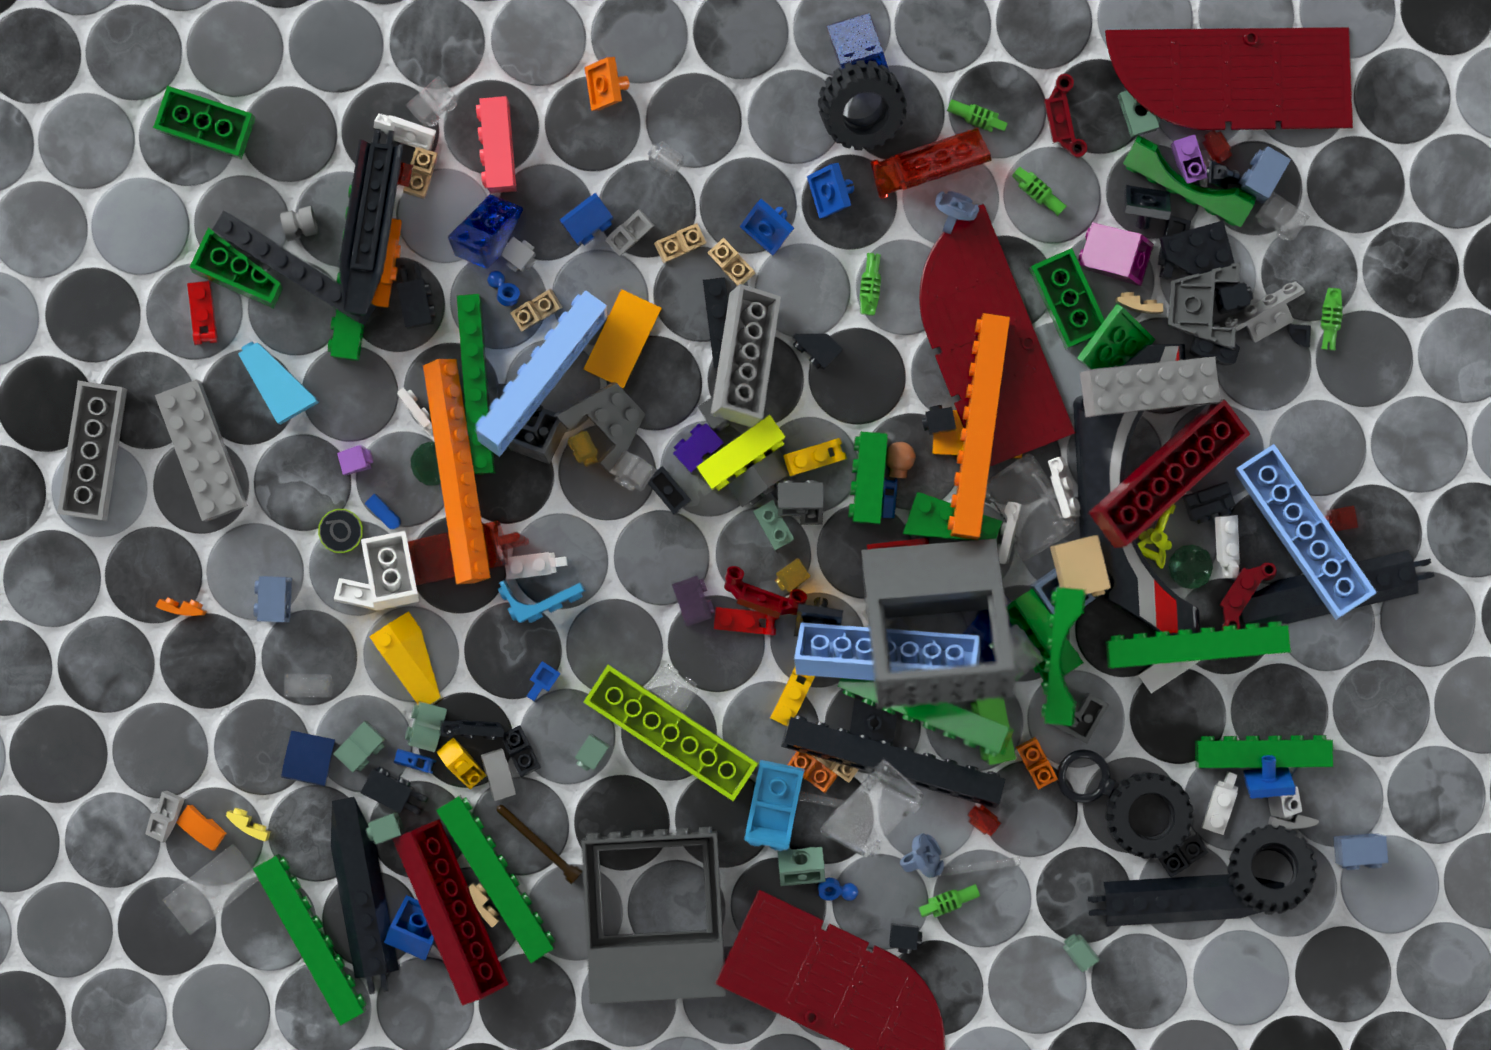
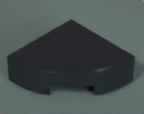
M1288 324L1287 328L1291 339L1299 346L1310 348L1311 325Z

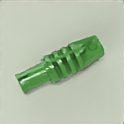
M951 99L947 108V112L965 118L964 121L989 132H992L993 128L1005 131L1008 124L997 119L998 113L975 104L969 106Z
M1021 167L1013 173L1012 177L1019 183L1018 187L1038 204L1042 205L1043 203L1057 216L1065 209L1066 205L1054 196L1051 188L1031 171L1028 173Z
M867 253L866 271L861 277L859 296L860 314L873 316L876 312L881 285V274H878L881 254Z
M1338 288L1327 289L1322 308L1321 327L1324 331L1321 349L1328 350L1329 342V350H1336L1337 331L1341 329L1343 312L1342 291Z
M976 884L959 891L952 889L929 898V904L919 907L922 918L931 914L936 918L961 908L963 903L980 897Z

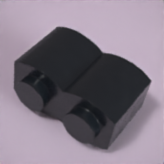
M1195 336L1193 337L1189 352L1197 358L1215 357L1217 364L1228 366L1236 363L1240 347L1235 344V350Z

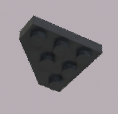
M1224 221L1159 238L1165 260L1183 269L1189 275L1203 274L1212 271V269L1228 267L1235 263ZM1216 284L1215 290L1219 291L1222 288L1234 286V284Z

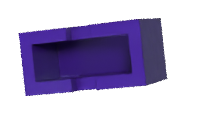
M699 423L690 431L692 436L687 441L682 439L673 447L676 450L673 453L674 456L691 474L697 469L698 465L704 462L702 458L707 453L712 455L724 444L706 423L703 426Z

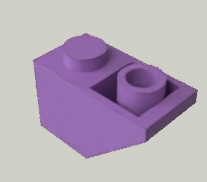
M1195 134L1173 141L1170 146L1177 167L1185 182L1189 184L1207 178V170Z
M362 445L337 453L342 473L345 476L371 469L370 463H373L371 451Z

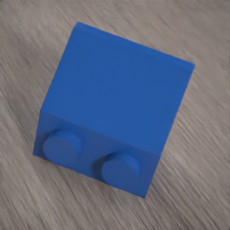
M594 193L562 217L560 222L578 246L580 244L585 246L595 238L593 234L599 230L603 232L612 225L610 221L613 220V216L598 195Z
M406 895L389 928L384 943L425 961L435 940L419 901Z

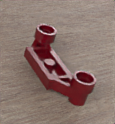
M1061 74L1056 79L1055 88L1050 97L1044 99L1052 143H1058L1071 156L1080 158L1087 152V144L1082 139L1075 138L1066 95L1072 89L1074 80L1069 74ZM1060 82H1066L1067 87H1062ZM1079 147L1081 152L1076 153L1073 148Z
M1263 563L1258 567L1248 570L1243 568L1219 605L1223 608L1224 614L1222 631L1223 626H1229L1230 623L1237 625V630L1241 629L1239 622L1241 612L1261 581H1271L1276 576L1277 570L1274 564ZM1265 568H1270L1272 573H1266Z
M737 566L729 567L725 574L724 588L734 595L737 599V604L778 619L781 615H797L798 605H805L807 601V594L800 589L792 590L789 597L785 598L744 583L742 581L744 571Z

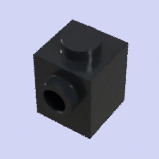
M942 405L929 407V411L925 412L926 417L922 418L924 431H929V435L956 430L952 407L942 408Z
M891 923L889 947L898 948L900 953H911V950H917V945L922 944L923 932H920L919 927L915 925Z

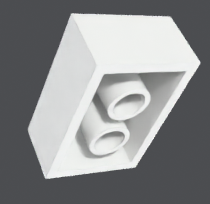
M401 531L361 539L374 609L380 610L419 602L406 532Z

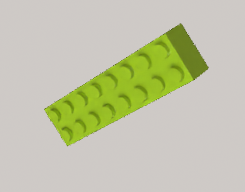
M609 664L583 701L732 801L735 800L758 765V762Z

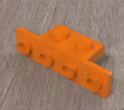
M392 218L384 271L371 302L375 306L389 307L393 280L396 281L398 267H395L396 258L399 259L401 254L399 239L402 221L400 219Z

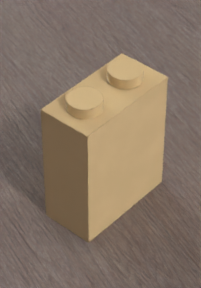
M1098 535L1050 546L1060 587L1086 589V594L1091 593L1092 597L1105 594L1104 590L1111 588Z

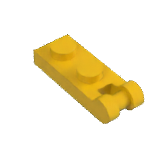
M841 438L783 455L789 476L846 460V453H843L841 448ZM829 448L833 449L835 456L830 457Z
M795 667L770 717L785 726L790 717L794 718L797 715L815 676L800 675L806 678L804 685L797 682L798 675H796Z

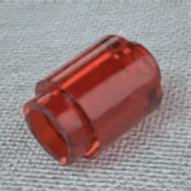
M1213 130L1203 136L1205 141L1202 144L1213 161L1221 163L1233 155L1230 151L1232 148L1221 131L1217 133Z
M982 804L979 807L974 805L967 814L970 817L968 822L984 835L988 834L990 837L1001 825V822L997 820L998 817Z

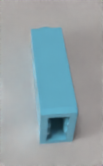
M250 342L241 348L242 351L238 355L278 424H283L319 403L318 399L261 344Z

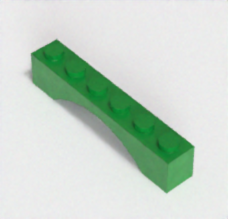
M1140 135L1137 136L1123 162L1129 171L1143 174L1148 181L1165 186L1166 190L1172 194L1178 193L1182 195L1187 202L1204 207L1205 211L1211 215L1221 216L1225 222L1232 226L1237 225L1241 227L1256 200L1255 197L1238 188L1211 189L1194 183L1187 184L1184 178L1169 166L1162 156L1158 145Z
M1057 587L1056 591L1052 593L1051 603L1055 605L1054 614L1050 615L1049 627H1053L1052 637H1048L1047 649L1051 650L1050 659L1046 660L1045 672L1049 673L1048 682H1044L1043 695H1047L1046 704L1042 705L1041 718H1045L1044 723L1074 725L1076 701L1070 694L1064 679L1062 654L1070 629L1075 621L1084 613L1086 589Z

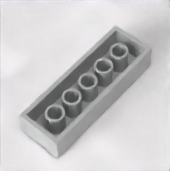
M739 284L730 292L711 409L712 416L753 427L763 419L781 296L743 284Z
M1215 357L1080 372L1085 417L1211 404L1221 401Z
M196 379L155 395L201 520L207 522L248 506L202 382Z
M78 381L57 514L107 521L126 401V388Z

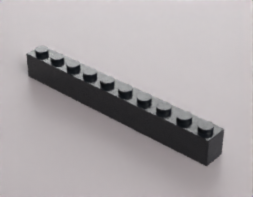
M802 716L790 717L787 721L781 744L783 748L992 808H996L1000 804L1006 780L996 772L988 771L984 773L975 766L966 765V767L957 765L958 762L951 759L943 761L936 759V756L930 753H923V755L915 753V750L909 747L897 748L888 741L882 740L877 742L867 735H852L847 729L838 728L835 730L829 728V725L826 723L816 722L814 724L807 722V719Z

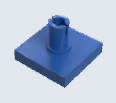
M839 162L830 164L807 176L819 219L828 217L851 206L848 194L854 191V186L847 187V185L853 184L850 179L844 181Z
M760 199L739 227L773 256L794 230V227L785 220L788 216L786 210L779 215L783 209L782 207H777L774 210L763 199Z
M1263 756L1261 758L1262 769L1243 770L1244 781L1250 799L1296 795L1295 784L1289 768H1276L1275 756Z

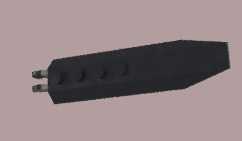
M375 129L371 144L359 139L338 264L344 313L367 315L384 271L404 145L393 147L395 134L391 130L387 134L386 144L379 143L381 129Z
M1409 550L1356 562L1376 591V594L1355 608L1418 594V581L1435 577L1434 572L1416 575L1415 567L1427 566L1431 564V559L1413 562ZM1304 574L1277 580L1258 590L1252 595L1241 612L1244 623L1282 621L1283 624L1331 614Z
M355 797L332 801L331 851L355 978L366 977L368 991L371 995L375 994L373 976L380 975L381 988L383 992L389 991L386 973L399 970L395 947L384 943L391 923L375 841L369 839L366 828H369V825Z
M1230 874L1104 882L1105 895L1088 896V902L1091 903L1105 901L1106 909L1089 910V916L1106 915V927L1238 919L1257 914L1258 912L1253 911L1251 905L1248 904L1246 907L1241 903L1243 899L1240 896H1235L1233 893L1234 887L1233 885L1230 886L1228 881ZM1255 877L1261 885L1267 888L1282 889L1285 887L1283 882Z

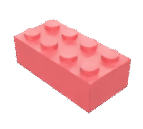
M506 96L479 98L480 105H476V114L482 127H478V138L481 144H483V149H480V161L485 166V172H481L482 184L484 188L488 189L490 194L515 192L517 189L509 101Z

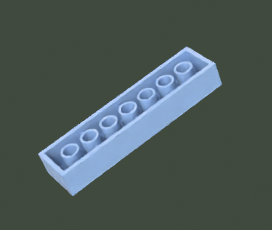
M586 290L582 295L578 294L571 303L573 307L568 313L565 311L560 316L558 326L554 330L550 329L544 338L546 341L541 347L537 346L534 349L529 363H524L517 372L518 377L514 382H508L503 390L505 392L500 399L496 398L489 408L491 411L486 417L483 415L477 422L478 442L499 457L607 320V305Z
M1275 444L1236 468L1234 473L1335 620L1376 594L1368 579Z
M801 622L794 658L796 675L874 680L868 627ZM886 629L891 672L979 665L980 636Z

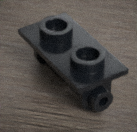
M1210 160V166L1207 168L1209 183L1227 189L1228 184L1238 183L1241 179V174L1236 170H1228L1229 167Z

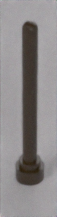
M504 805L497 806V812L564 872L565 880L572 885L583 871L578 866L574 867L572 864L569 865Z

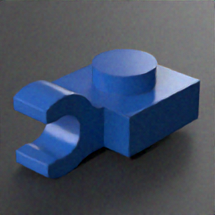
M542 661L530 678L535 684L527 697L535 701L542 689L549 692L561 673Z

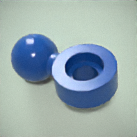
M492 271L488 275L487 281L492 288H498V302L504 306L515 305L520 296L519 288L514 284L505 283V276L502 272Z
M825 878V882L818 884L819 896L823 900H834L841 895L843 899L852 901L858 896V888L852 883L840 886L837 879Z

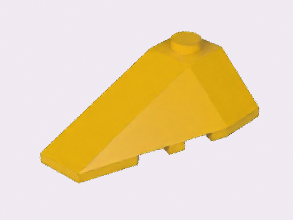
M409 611L369 636L417 704L419 701L432 704L441 698L422 630Z

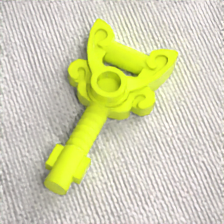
M1174 504L1159 517L1155 529L1150 528L1147 532L1143 531L1138 536L1141 541L1137 545L1143 556L1154 560L1157 567L1161 569L1165 565V550H1169L1172 547L1171 541L1167 540L1168 536L1163 531L1170 513H1174L1176 508ZM1146 544H1154L1159 549V552H1155L1153 550L1145 548L1144 546Z

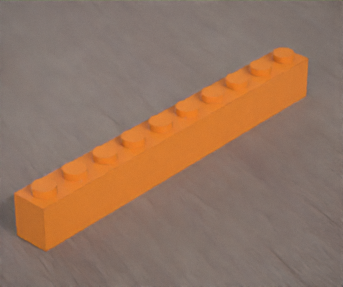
M983 313L981 319L976 321L975 332L979 333L978 341H974L972 354H976L975 363L971 362L969 376H973L972 385L968 384L966 398H970L969 407L965 406L963 420H967L966 428H962L960 434V441L964 443L963 450H959L957 456L960 471L956 472L954 477V485L957 486V493L953 494L951 499V507L954 508V514L949 516L948 530H951V536L974 540H978L980 537L1010 317Z
M437 359L423 365L456 584H471L489 579V566L457 359Z

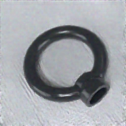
M1081 749L1069 753L1062 759L1057 770V783L1060 790L1067 798L1078 803L1093 802L1103 795L1109 797L1116 780L1111 779L1110 769L1105 759L1091 750ZM1077 759H1090L1101 770L1102 778L1098 788L1091 793H1076L1067 784V768Z

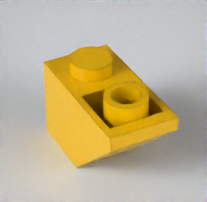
M454 737L436 751L446 767L469 789H472L486 777L482 768Z

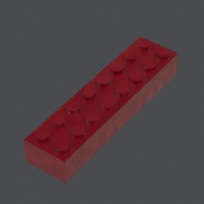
M1225 399L1208 404L1088 513L1114 548L1127 547L1250 435V432Z
M440 819L393 838L461 1005L478 1001L509 985Z

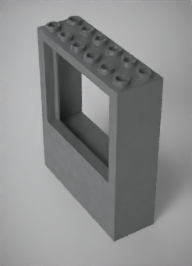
M996 539L861 550L862 578L877 708L1015 696V665ZM989 610L997 663L891 672L885 618Z
M699 827V831L690 832V828H677L676 833H668V829H656L654 834H645V830L632 831L631 835H623L622 831L609 832V836L601 837V833H587L586 837L581 840L590 1004L726 996V989L715 984L724 965L717 830H712V827ZM702 845L706 930L604 935L599 851Z

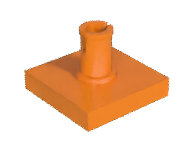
M606 57L585 67L591 111H599L622 101L620 90H627L630 83L627 76L618 77L615 57Z

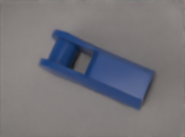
M884 477L881 518L895 519L898 478L886 480V477ZM885 489H894L893 496L885 495Z
M373 494L364 503L389 529L400 527L401 519L390 510L377 494Z
M397 749L394 759L395 764L433 774L432 766L437 761L433 758L402 749ZM419 758L425 760L423 768L417 766Z

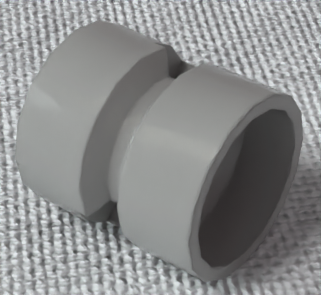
M312 206L300 208L298 213H295L293 210L280 213L287 241L300 239L302 234L306 237L318 234L317 222Z

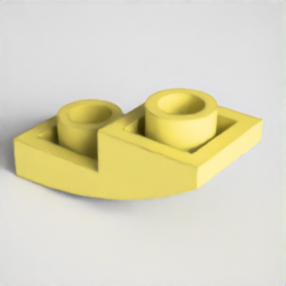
M234 808V811H227L226 816L240 830L259 840H269L271 831H267L266 826L258 823H253V826H251L252 816L247 815L248 811Z

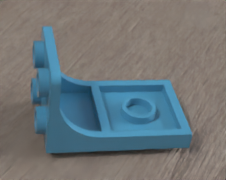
M506 581L499 582L501 587L498 588L502 599L508 600L511 606L508 608V611L513 621L518 620L519 623L527 620L532 623L542 618L543 612L549 610L552 613L562 608V603L567 600L572 603L583 597L582 593L586 591L583 584L578 583L540 603L526 605L514 597Z
M760 760L744 839L750 845H767L777 851L789 849L804 773L803 768Z

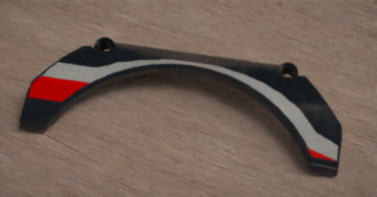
M1185 344L1145 345L1123 366L1186 360ZM1083 395L1078 396L1073 402L1078 502L1081 515L1079 516L1080 539L1098 535L1111 587L1104 590L1106 600L1130 613L1155 632L1169 631L1170 635H1179L1178 630L1192 629V634L1200 633L1199 609L1180 598L1165 585L1144 558L1136 540H1133L1127 547L1114 548L1088 513L1124 481L1129 445L1137 423L1144 411L1085 417Z

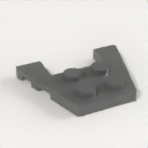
M1233 263L1228 267H1219L1212 269L1210 272L1198 273L1171 281L1168 326L1235 350L1236 328L1213 327L1215 285L1239 284L1240 263Z
M615 382L554 415L568 430H571L585 415L613 444L598 460L600 465L612 476L616 474L645 416L640 407Z

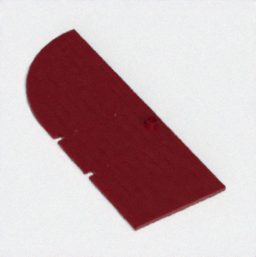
M1349 27L1105 30L1109 57L1117 76L1126 90L1149 112L1174 125L1196 130H1225V122H1231V130L1276 129V122H1281V129L1353 128Z
M981 204L979 205L977 217L974 220L956 219L951 234L943 232L934 244L922 272L919 304L921 319L932 350L938 347L941 348L942 353L936 354L935 358L951 397L958 394L961 400L955 402L954 405L963 428H966L967 421L963 420L965 406L969 407L970 399L966 398L968 384L972 385L973 376H969L971 362L975 363L976 354H972L974 341H978L979 333L975 332L976 321L981 319L983 313L1010 317L989 465L991 467L1075 434V431L985 205Z
M761 890L758 891L716 980V985L853 1050H945L944 1025L938 1004L928 985L910 965L894 954L875 945L871 952L867 951L869 942L832 924H829L825 931L821 929L824 920Z

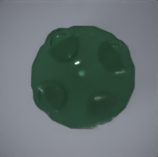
M429 441L421 444L411 456L410 461L413 475L425 485H439L441 480L435 442Z
M1182 546L1170 558V575L1174 582L1183 588H1199L1208 583L1212 574L1213 565L1210 554L1200 546Z

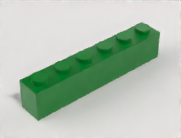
M1269 735L1268 740H1259V736H1246V740H1237V736H1223V740H1215V736H1201V740H1195V767L1262 768L1261 758L1266 755L1276 757V767H1333V740L1327 739L1326 735H1313V739H1304V735H1291L1289 740H1282V735Z

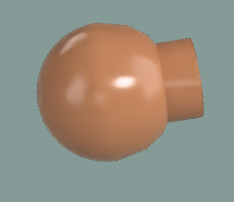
M895 442L887 448L885 462L890 468V477L907 478V470L911 469L916 459L915 451L908 443Z

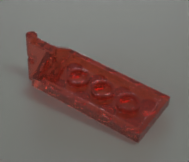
M977 127L891 156L889 159L880 162L879 160L871 161L874 179L876 180L879 198L884 199L889 193L919 186L920 184L992 161Z
M499 521L482 524L489 569L508 565V549L529 544V539L518 532L504 535ZM448 532L408 541L416 585H424L455 577Z

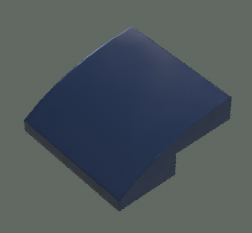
M291 730L281 778L325 787L335 739Z

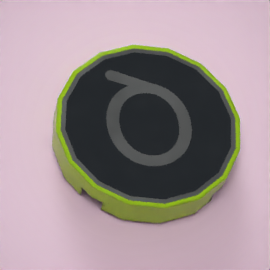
M335 509L328 512L322 518L319 524L318 535L321 543L328 550L335 553H346L354 550L360 544L363 536V525L355 513L347 509Z

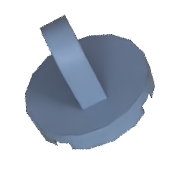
M944 191L939 192L935 199V205L939 210L948 215L942 231L951 234L956 219L974 220L979 212V206L977 204L973 205V200L961 193L948 191L947 194H944Z
M922 833L915 836L912 842V852L906 854L901 859L900 865L905 872L919 869L926 877L933 878L942 873L944 861H940L939 855L942 853L937 841L931 835Z

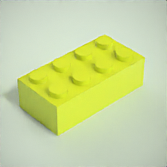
M769 415L698 465L697 470L712 491L716 488L720 491L729 484L728 479L735 475L737 478L748 470L746 467L753 462L755 465L766 458V452L769 450L775 452L784 445L785 435Z

